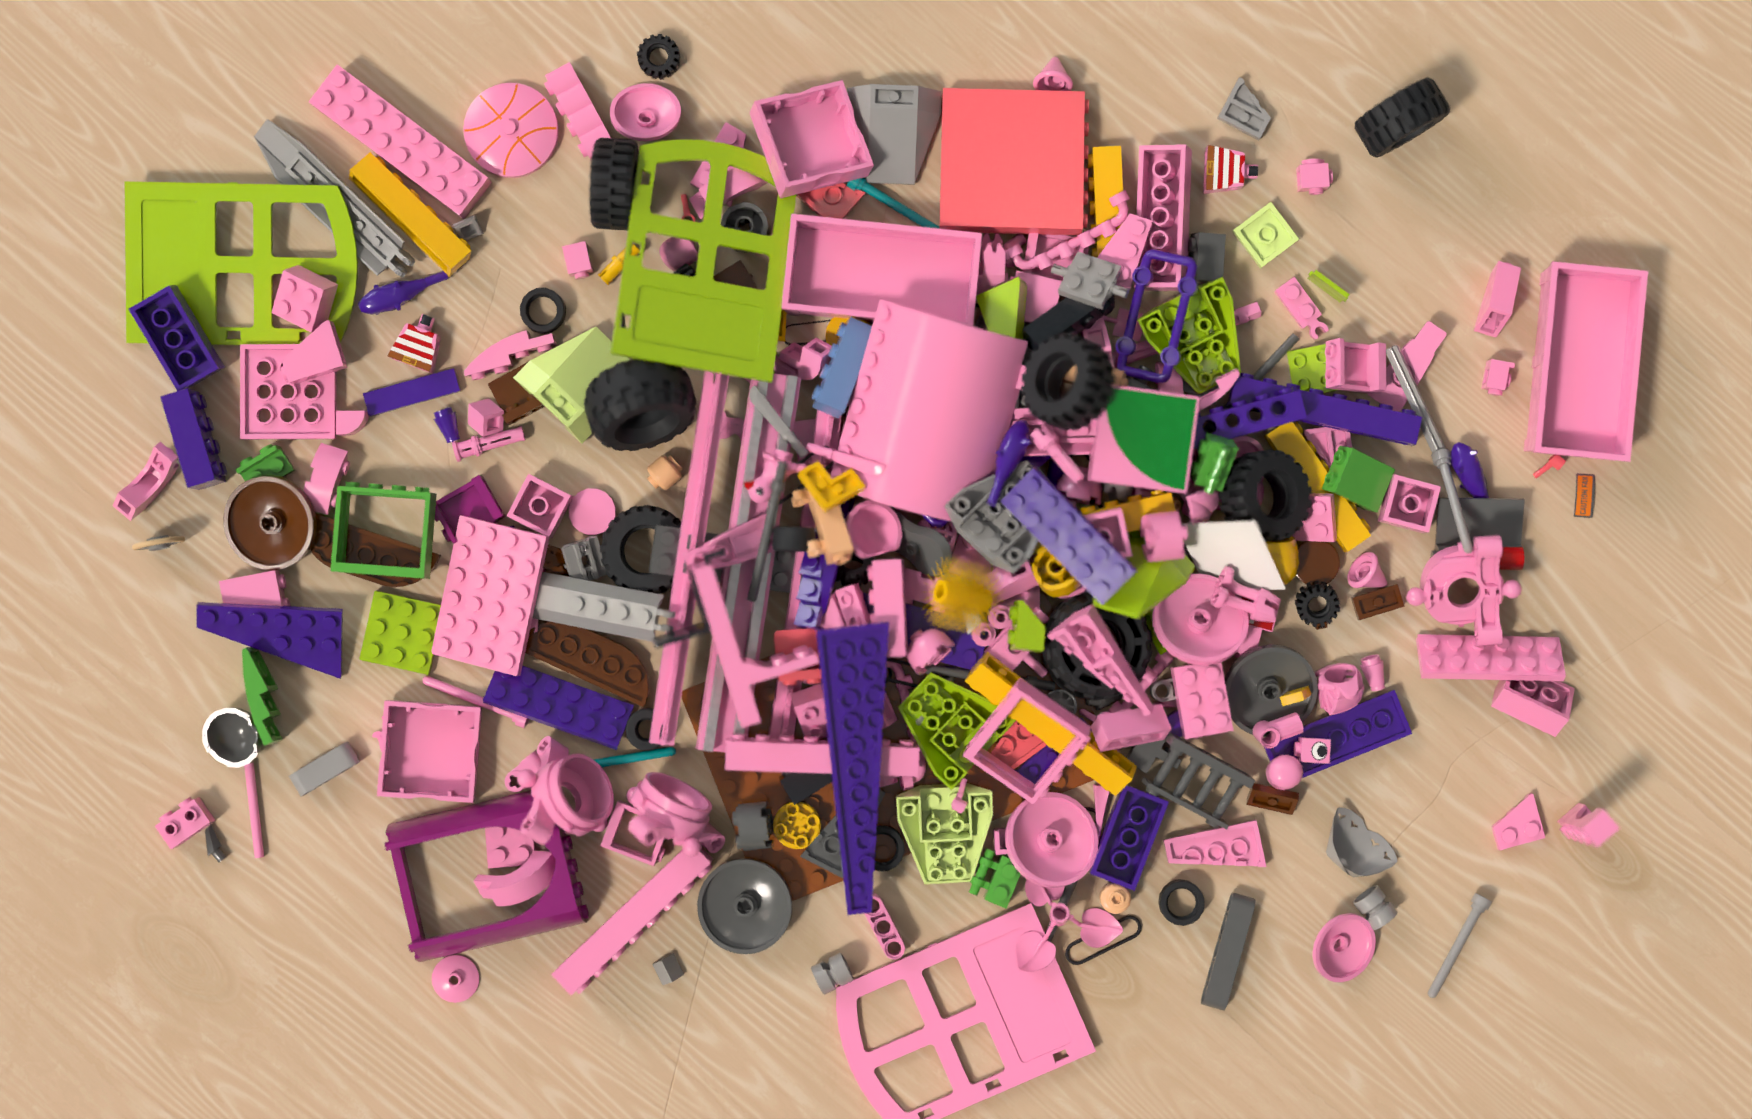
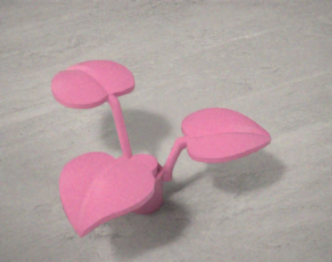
M1260 482L1257 489V498L1261 507L1264 487L1263 483ZM1200 491L1187 496V500L1182 507V513L1190 517L1193 525L1194 523H1207L1214 510H1221L1218 505L1219 497L1215 491L1213 494Z
M1026 879L1025 892L1028 900L1037 907H1041L1047 902L1052 907L1049 916L1051 924L1043 938L1039 933L1032 931L1024 933L1018 939L1015 950L1018 969L1024 972H1035L1044 969L1053 961L1056 948L1047 939L1055 925L1063 926L1070 920L1078 927H1082L1080 932L1081 939L1085 944L1093 948H1101L1108 945L1123 932V928L1116 918L1098 908L1086 910L1082 915L1083 923L1079 922L1073 915H1070L1066 905L1052 902L1060 899L1065 886L1048 888L1034 884Z

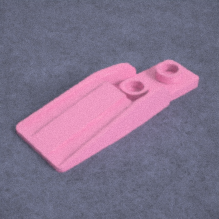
M1427 321L1417 336L1408 341L1401 349V353L1416 385L1419 384L1435 355L1434 352L1447 335L1445 331L1430 321ZM1389 363L1386 367V390L1372 394L1368 393V395L1380 404L1393 406L1394 411L1400 412L1407 402V398L1391 363Z
M767 513L716 536L704 543L703 546L685 552L683 557L686 565L690 566L704 561L702 553L720 547L724 548L726 554L710 558L713 569L739 564L756 558ZM773 531L770 539L768 553L773 552Z

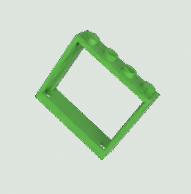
M346 482V486H337L331 571L430 579L437 494L431 493L429 488L415 487V491H406V486L392 485V490L383 489L382 484L369 483L368 488H362L360 483ZM351 495L425 500L420 568L345 563Z

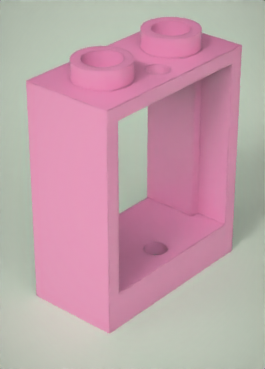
M618 800L600 846L654 866L657 861L661 862L666 850L662 848L664 840H669L670 838L657 841L652 856L614 842L625 810L637 815L643 814L637 808H634L633 805Z

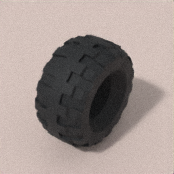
M635 358L619 362L615 366L600 372L597 378L594 377L590 382L589 387L586 389V398H584L585 413L592 434L605 447H612V449L618 451L649 449L672 440L675 436L682 434L687 429V426H690L694 420L695 406L697 405L694 389L686 370H683L680 366Z
M1086 591L1076 597L1073 596L1061 602L1049 616V621L1044 625L1045 636L1042 661L1053 678L1052 680L1068 693L1088 700L1110 699L1122 693L1115 687L1111 689L1083 666L1082 660L1073 653L1068 654L1060 642L1056 639L1052 641L1048 637V634L1074 612L1093 604V595ZM1095 607L1103 622L1114 631L1118 647L1137 680H1141L1146 673L1145 670L1152 656V634L1147 626L1145 616L1143 615L1137 619Z

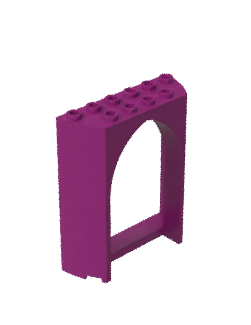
M531 790L391 823L387 826L386 836L388 837V842H385L386 851L391 850L412 940L408 944L410 953H415L416 961L424 962L587 923L586 919L589 918L588 908L586 904H582L581 896L584 895L581 881L577 882L576 878L578 865L576 859H572L570 849H573L572 839L570 835L566 836L565 830L555 823L550 839L543 844L556 859L554 874L546 892L534 906L522 914L506 920L425 938L404 847L487 827H507L520 831L521 825L533 805L534 797L531 795Z

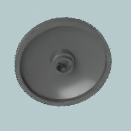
M1263 645L1245 652L1232 664L1224 679L1231 719L1239 728L1252 735L1253 727L1257 722L1263 720L1270 722L1294 712L1299 715L1303 723L1311 713L1317 698L1318 685L1313 668L1300 653L1283 645ZM1309 686L1312 695L1307 699L1286 706L1282 705L1280 697L1283 694ZM1267 731L1263 737H1267L1270 731Z
M750 858L730 860L713 870L702 884L697 901L699 921L706 935L722 949L736 954H754L774 945L788 928L793 910L791 892L781 874L767 863Z

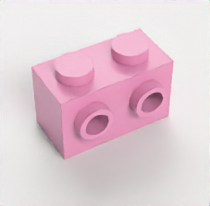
M191 797L187 798L178 805L180 807L179 810L174 813L169 811L159 818L161 822L155 828L170 849L179 847L216 821L200 797L193 800Z

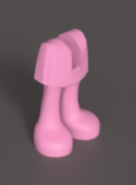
M1225 566L1215 584L1216 590L1212 595L1211 605L1216 608L1222 606L1238 608L1248 612L1249 618L1252 620L1275 622L1277 617L1275 609L1279 608L1281 599L1263 588L1256 590L1239 584L1233 579V568ZM1229 592L1234 593V594H1237V595H1239V596H1242V597H1244V598H1246V599H1249V600H1251L1252 602L1245 601V600L1236 598V597H1234V596H1231V595L1229 594Z

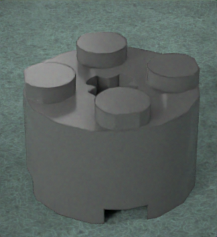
M748 202L735 204L729 207L722 216V227L742 231L739 226L749 223V228L751 229L745 232L768 236L767 218L762 209L755 204ZM734 249L735 251H738V252H743V253H748V252H749V251Z
M768 801L738 804V807H736V811L733 812V824L738 826L739 835H736L737 849L748 851L773 848L774 840H770L769 835L774 832L771 808L766 809L769 804Z

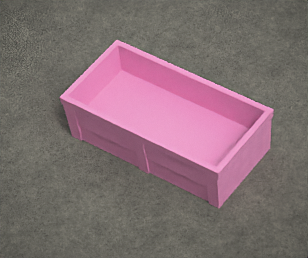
M791 214L782 309L792 316L809 315L848 319L852 317L858 320H867L873 324L879 301L884 300L973 327L982 233Z
M1552 262L1540 274L1539 286H1541L1535 355L1532 358L1533 377L1527 439L1524 442V451L1630 462L1648 271Z

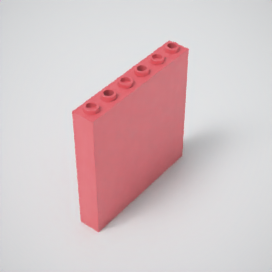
M943 88L939 229L1002 234H1082L1083 228H1087L1088 220L1087 214H1083V205H1087L1088 191H1083L1084 182H1088V168H1084V159H1088V145H1084V136L1088 137L1089 123L1084 122V114L1089 112V99H1085V91Z

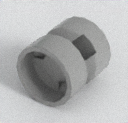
M1378 885L1370 887L1353 901L1361 914H1366L1365 919L1370 923L1373 930L1386 925L1398 913L1391 902H1385L1386 895Z
M841 952L830 957L828 963L822 961L811 967L815 980L824 995L835 990L837 984L844 986L854 981L849 966Z

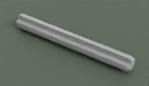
M1399 346L1389 347L1386 349L1387 357L1412 410L1416 411V416L1422 417L1420 428L1431 452L1445 449L1444 443Z

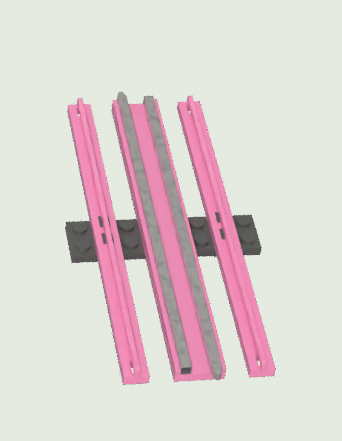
M704 371L681 529L660 525L655 526L649 566L650 573L674 576L669 611L676 612L675 618H667V625H671L673 631L692 625L696 601L685 568L687 565L683 554L703 546L707 541L720 535L707 533L706 528L729 375L716 373L713 383L714 373ZM773 373L772 383L751 379L749 394L751 388L755 385L793 432L801 377ZM749 395L728 530L767 513L769 501L765 503L754 502L743 483L755 480L763 474L767 459L762 456V453L773 455L774 449L788 453L791 450L790 443L787 440L784 441L776 429L752 404ZM817 410L812 443L837 450L842 415L839 418H835ZM814 454L809 460V466L819 461L823 468L831 463L826 457ZM833 466L826 471L830 475ZM781 492L780 500L783 499L784 492ZM782 503L778 505L774 527H779ZM807 503L802 507L800 527H814L816 529L809 504ZM773 551L767 553L756 602L747 600L756 558L739 564L713 569L716 580L720 583L719 590L740 656L759 660L769 590L790 593L784 630L801 629V627L794 625V620L800 603L796 597L802 579L799 570L805 552ZM690 638L663 647L649 737L650 743L674 746ZM712 638L696 749L726 753V737H731V734L738 733L745 734L747 738L749 726L742 728L738 720ZM776 680L768 734L770 739H780L781 735L794 736L797 714L790 694L801 690L802 680H797L795 685H783V681L779 682ZM756 683L749 685L753 697ZM661 725H663L661 739H659V738H660Z

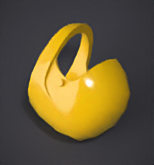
M1291 536L1290 538H1284V540L1265 542L1283 584L1290 583L1296 576L1299 565L1298 545L1295 537Z

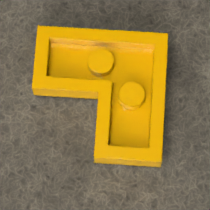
M819 461L798 472L799 479L824 513L865 490V485L852 468L833 479Z

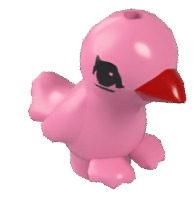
M774 449L773 455L762 453V456L767 459L763 474L755 480L743 482L744 487L748 490L749 496L754 502L765 503L770 500L772 492L770 485L772 478H775L779 460L788 462L784 480L790 475L806 468L807 465L791 462L793 454Z

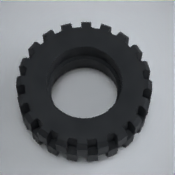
M1426 77L1396 92L1371 110H1368L1355 121V130L1369 154L1378 158L1411 141L1443 120L1450 113V106L1436 82Z
M599 138L594 143L590 172L589 205L591 225L596 229L628 231L639 155L638 144L632 139Z
M1062 333L1050 337L1049 341H1043L1039 344L1040 348L1038 350L1035 349L1031 353L1030 361H1027L1025 364V374H1022L1021 380L1024 382V386L1021 387L1022 395L1025 396L1023 400L1026 407L1029 408V412L1038 420L1060 429L1078 430L1090 425L1092 419L1097 420L1102 415L1100 412L1107 408L1109 405L1107 401L1114 392L1112 384H1115V375L1112 374L1114 367L1110 361V356L1100 345L1074 334ZM1075 365L1076 377L1073 387L1061 399L1060 386L1066 372Z
M1280 450L1250 452L1234 459L1222 492L1219 491V499L1222 501L1220 509L1222 513H1225V521H1255L1264 542L1284 540V538L1293 536L1295 531H1299L1304 525L1302 521L1307 520L1309 515L1307 510L1311 508L1312 500H1310L1312 490L1307 483L1309 481L1307 474L1302 472L1304 468L1299 462L1295 463L1296 459ZM1262 477L1269 482L1273 491V506L1268 516L1260 508L1257 498V489Z
M651 505L634 506L629 510L619 513L608 524L609 527L603 533L602 545H600V552L602 553L601 562L607 571L608 577L619 587L655 594L669 591L672 588L674 576L641 573L634 570L625 558L624 549L627 539L635 531L644 528L655 530L656 525L681 529L682 522L680 519L663 508Z

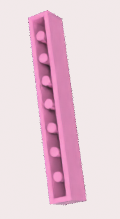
M731 734V737H726L725 770L832 774L828 741L818 740V737L805 736L804 740H796L794 736L781 735L780 739H770V735L758 734L755 738H746L745 734ZM882 739L880 775L918 777V744H914L913 740H899V743H890V740Z

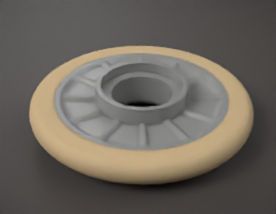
M168 535L147 539V541L134 544L132 549H149V551L167 549L171 547L170 545L184 542L185 537H169Z

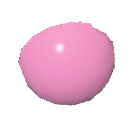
M867 500L856 505L847 515L845 525L851 540L853 553L859 558H869L892 552L899 548L902 539L901 523L897 514L887 504Z

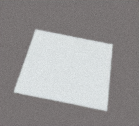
M1255 521L1194 523V525L1192 523L1181 524V526H1185L1187 529V540H1184V543L1199 574L1218 578L1223 568L1229 566L1234 570L1233 579L1243 586L1256 590L1261 588L1265 590L1286 589Z

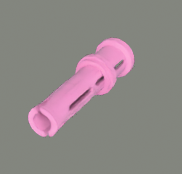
M519 426L518 428L481 438L471 436V439L458 443L453 441L452 447L457 462H460L462 458L473 455L478 457L483 454V451L525 441L526 439L522 426Z

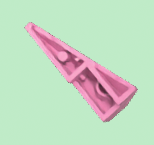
M1094 604L1074 612L1048 634L1052 641L1056 639L1060 642L1068 654L1073 653L1082 660L1083 666L1111 689L1115 687L1124 695L1123 699L1128 703L1132 701L1142 709L1144 716L1152 713L1153 705Z

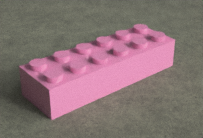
M1187 145L1139 146L1137 216L1153 221L1142 257L1149 250H1160L1188 257L1192 149ZM1152 259L1150 270L1153 273V280L1149 285L1145 286L1144 291H1179L1178 282L1181 278L1186 277L1188 267Z

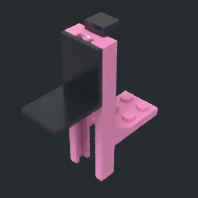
M720 547L702 553L704 561L685 567L702 622L653 637L652 640L655 649L711 632L733 705L743 728L761 722L749 685L817 664L819 661L815 651L811 647L807 648L806 645L794 648L791 654H774L766 662L740 656L710 562V558L726 554L724 548Z

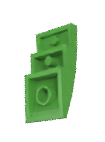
M246 647L242 649V661L248 704L254 724L264 746L272 745L283 740L273 718L281 713L270 694L278 690V687L260 651L252 647Z

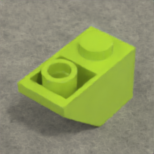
M1018 600L1014 602V606H1011L1009 611V619L1012 620V630L1009 629L1007 643L1010 644V650L1042 652L1044 649L1045 626L1024 601Z

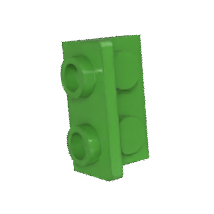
M272 444L262 448L259 451L261 454L255 458L250 456L239 463L240 467L236 469L244 481L263 475H275L284 478L295 471L281 446H273Z

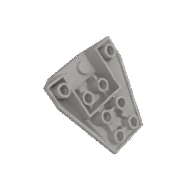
M868 84L847 88L856 124L864 137L874 164L868 177H866L867 183L914 185L940 117L941 91L921 86Z
M1027 460L1019 463L1016 470L1007 479L996 507L987 504L994 485L995 475L961 489L944 506L956 531L991 565L1013 574L1031 557L1038 539L1000 501L1034 468Z

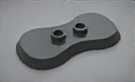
M888 505L897 514L902 529L900 546L895 552L907 558L925 575L935 576L934 572L936 576L944 575L945 565L947 566V571L952 559L951 548L947 540L934 529L910 522L895 507Z

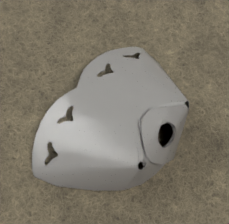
M1337 808L1332 822L1326 853L1347 875L1363 877L1378 874L1391 868L1398 862L1396 854L1389 843L1378 833L1367 830L1360 816L1349 809ZM1339 813L1341 814V816L1345 815V817L1340 819ZM1352 820H1353L1354 824H1356V825L1358 826L1357 828H1356V827H1351V824H1352L1351 821H1352ZM1371 839H1373L1375 843H1379V845L1372 846ZM1384 852H1387V857H1389L1391 860L1383 859L1385 855Z

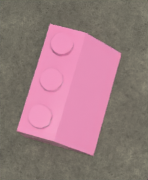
M1499 680L1494 691L1491 707L1556 737L1569 721L1575 688L1560 681Z

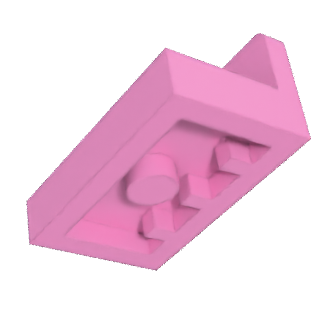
M858 583L835 591L847 626L871 623L864 595Z

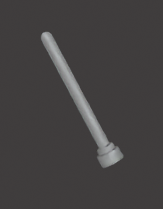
M1439 449L1431 454L1433 464L1441 471L1463 550L1465 553H1471L1473 551L1472 542L1449 467L1451 465V453L1449 449Z
M1477 893L1474 894L1471 900L1473 902L1471 907L1473 908L1428 991V996L1431 998H1435L1439 993L1481 912L1484 913L1492 904V901Z

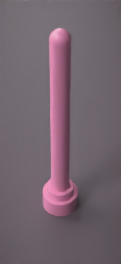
M430 676L423 678L425 685L512 719V722H515L516 726L525 729L529 722L528 718L483 703L484 697Z

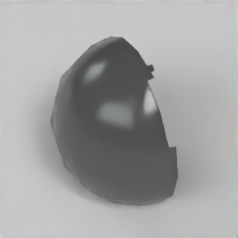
M229 707L214 712L206 720L202 730L203 744L207 753H210L217 761L227 765V767L238 768L247 765L260 752L262 740L254 724L252 714L242 708Z

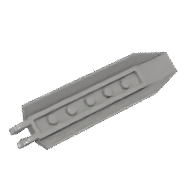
M267 119L254 138L275 179L284 185L339 186L353 223L357 257L377 276L389 267L395 274L404 277L407 271L399 262L395 261V258L398 257L408 266H413L415 263L414 258L408 252L402 250L405 241L303 143ZM301 203L332 232L325 206L322 203Z
M542 572L533 618L653 642L652 638L656 637L655 631H673L671 625L658 624L659 615L666 618H675L676 612L660 609L661 607L659 606L664 598V595Z

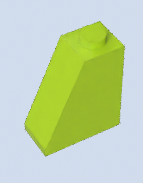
M1017 277L976 296L989 332L1023 340L1027 284L1021 278Z

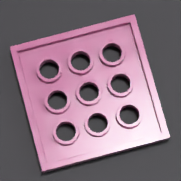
M299 344L240 345V439H337V371L293 385L288 380H284L280 367L283 366L282 359ZM263 362H268L271 366V370L267 375H262L259 372V366ZM267 385L271 389V394L268 398L262 399L259 395V389ZM291 385L294 388V395L286 399L282 391L285 386ZM311 385H315L318 389V394L315 398H308L306 395V389ZM263 409H268L271 413V417L267 422H262L259 419V413ZM286 409L294 411V419L290 422H285L282 417ZM310 409H316L318 412V418L314 422H309L306 419V413Z

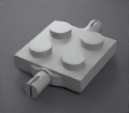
M1077 252L1072 263L1067 268L1053 264L1051 269L1052 274L1063 277V281L1058 288L1059 295L1099 309H1103L1106 301L1113 294L1127 298L1129 294L1128 288L1117 285V280L1122 272L1120 265L1081 252Z

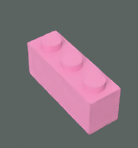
M1162 704L1153 705L1152 713L1146 716L1142 714V709L1124 708L1119 712H1103L1097 715L1091 725V730L1100 752L1164 740L1172 728Z

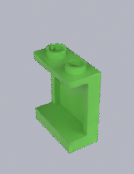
M1339 446L1334 454L1329 472L1325 476L1322 489L1357 504V507L1363 510L1378 513L1395 469L1354 448Z

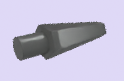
M1123 694L1104 700L1085 699V703L1088 706H1094L1098 711L1116 701H1120L1123 698Z
M210 825L205 830L207 856L209 857L212 854L220 863L226 856L219 849L222 845L212 825Z

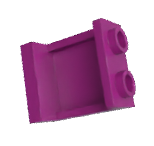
M477 475L469 483L436 501L435 521H440L444 529L441 531L448 543L450 541L453 544L457 542L455 535L460 515L492 523L506 517L482 475Z

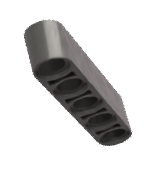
M1233 892L1230 895L1203 989L1202 1005L1223 1011L1227 1007L1255 908L1256 899Z

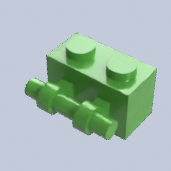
M1206 433L1204 440L1202 439L1198 445L1199 454L1196 462L1193 461L1190 466L1189 474L1195 485L1205 487L1204 491L1209 494H1213L1214 490L1222 492L1238 451L1234 440Z
M986 848L984 856H981L978 863L980 865L975 876H972L970 881L972 885L969 893L977 896L980 888L986 889L983 896L984 900L1007 909L1021 874L1014 867L1009 856L1001 854L998 862L992 860L995 851ZM992 868L994 872L990 882L985 881L984 878L988 869Z

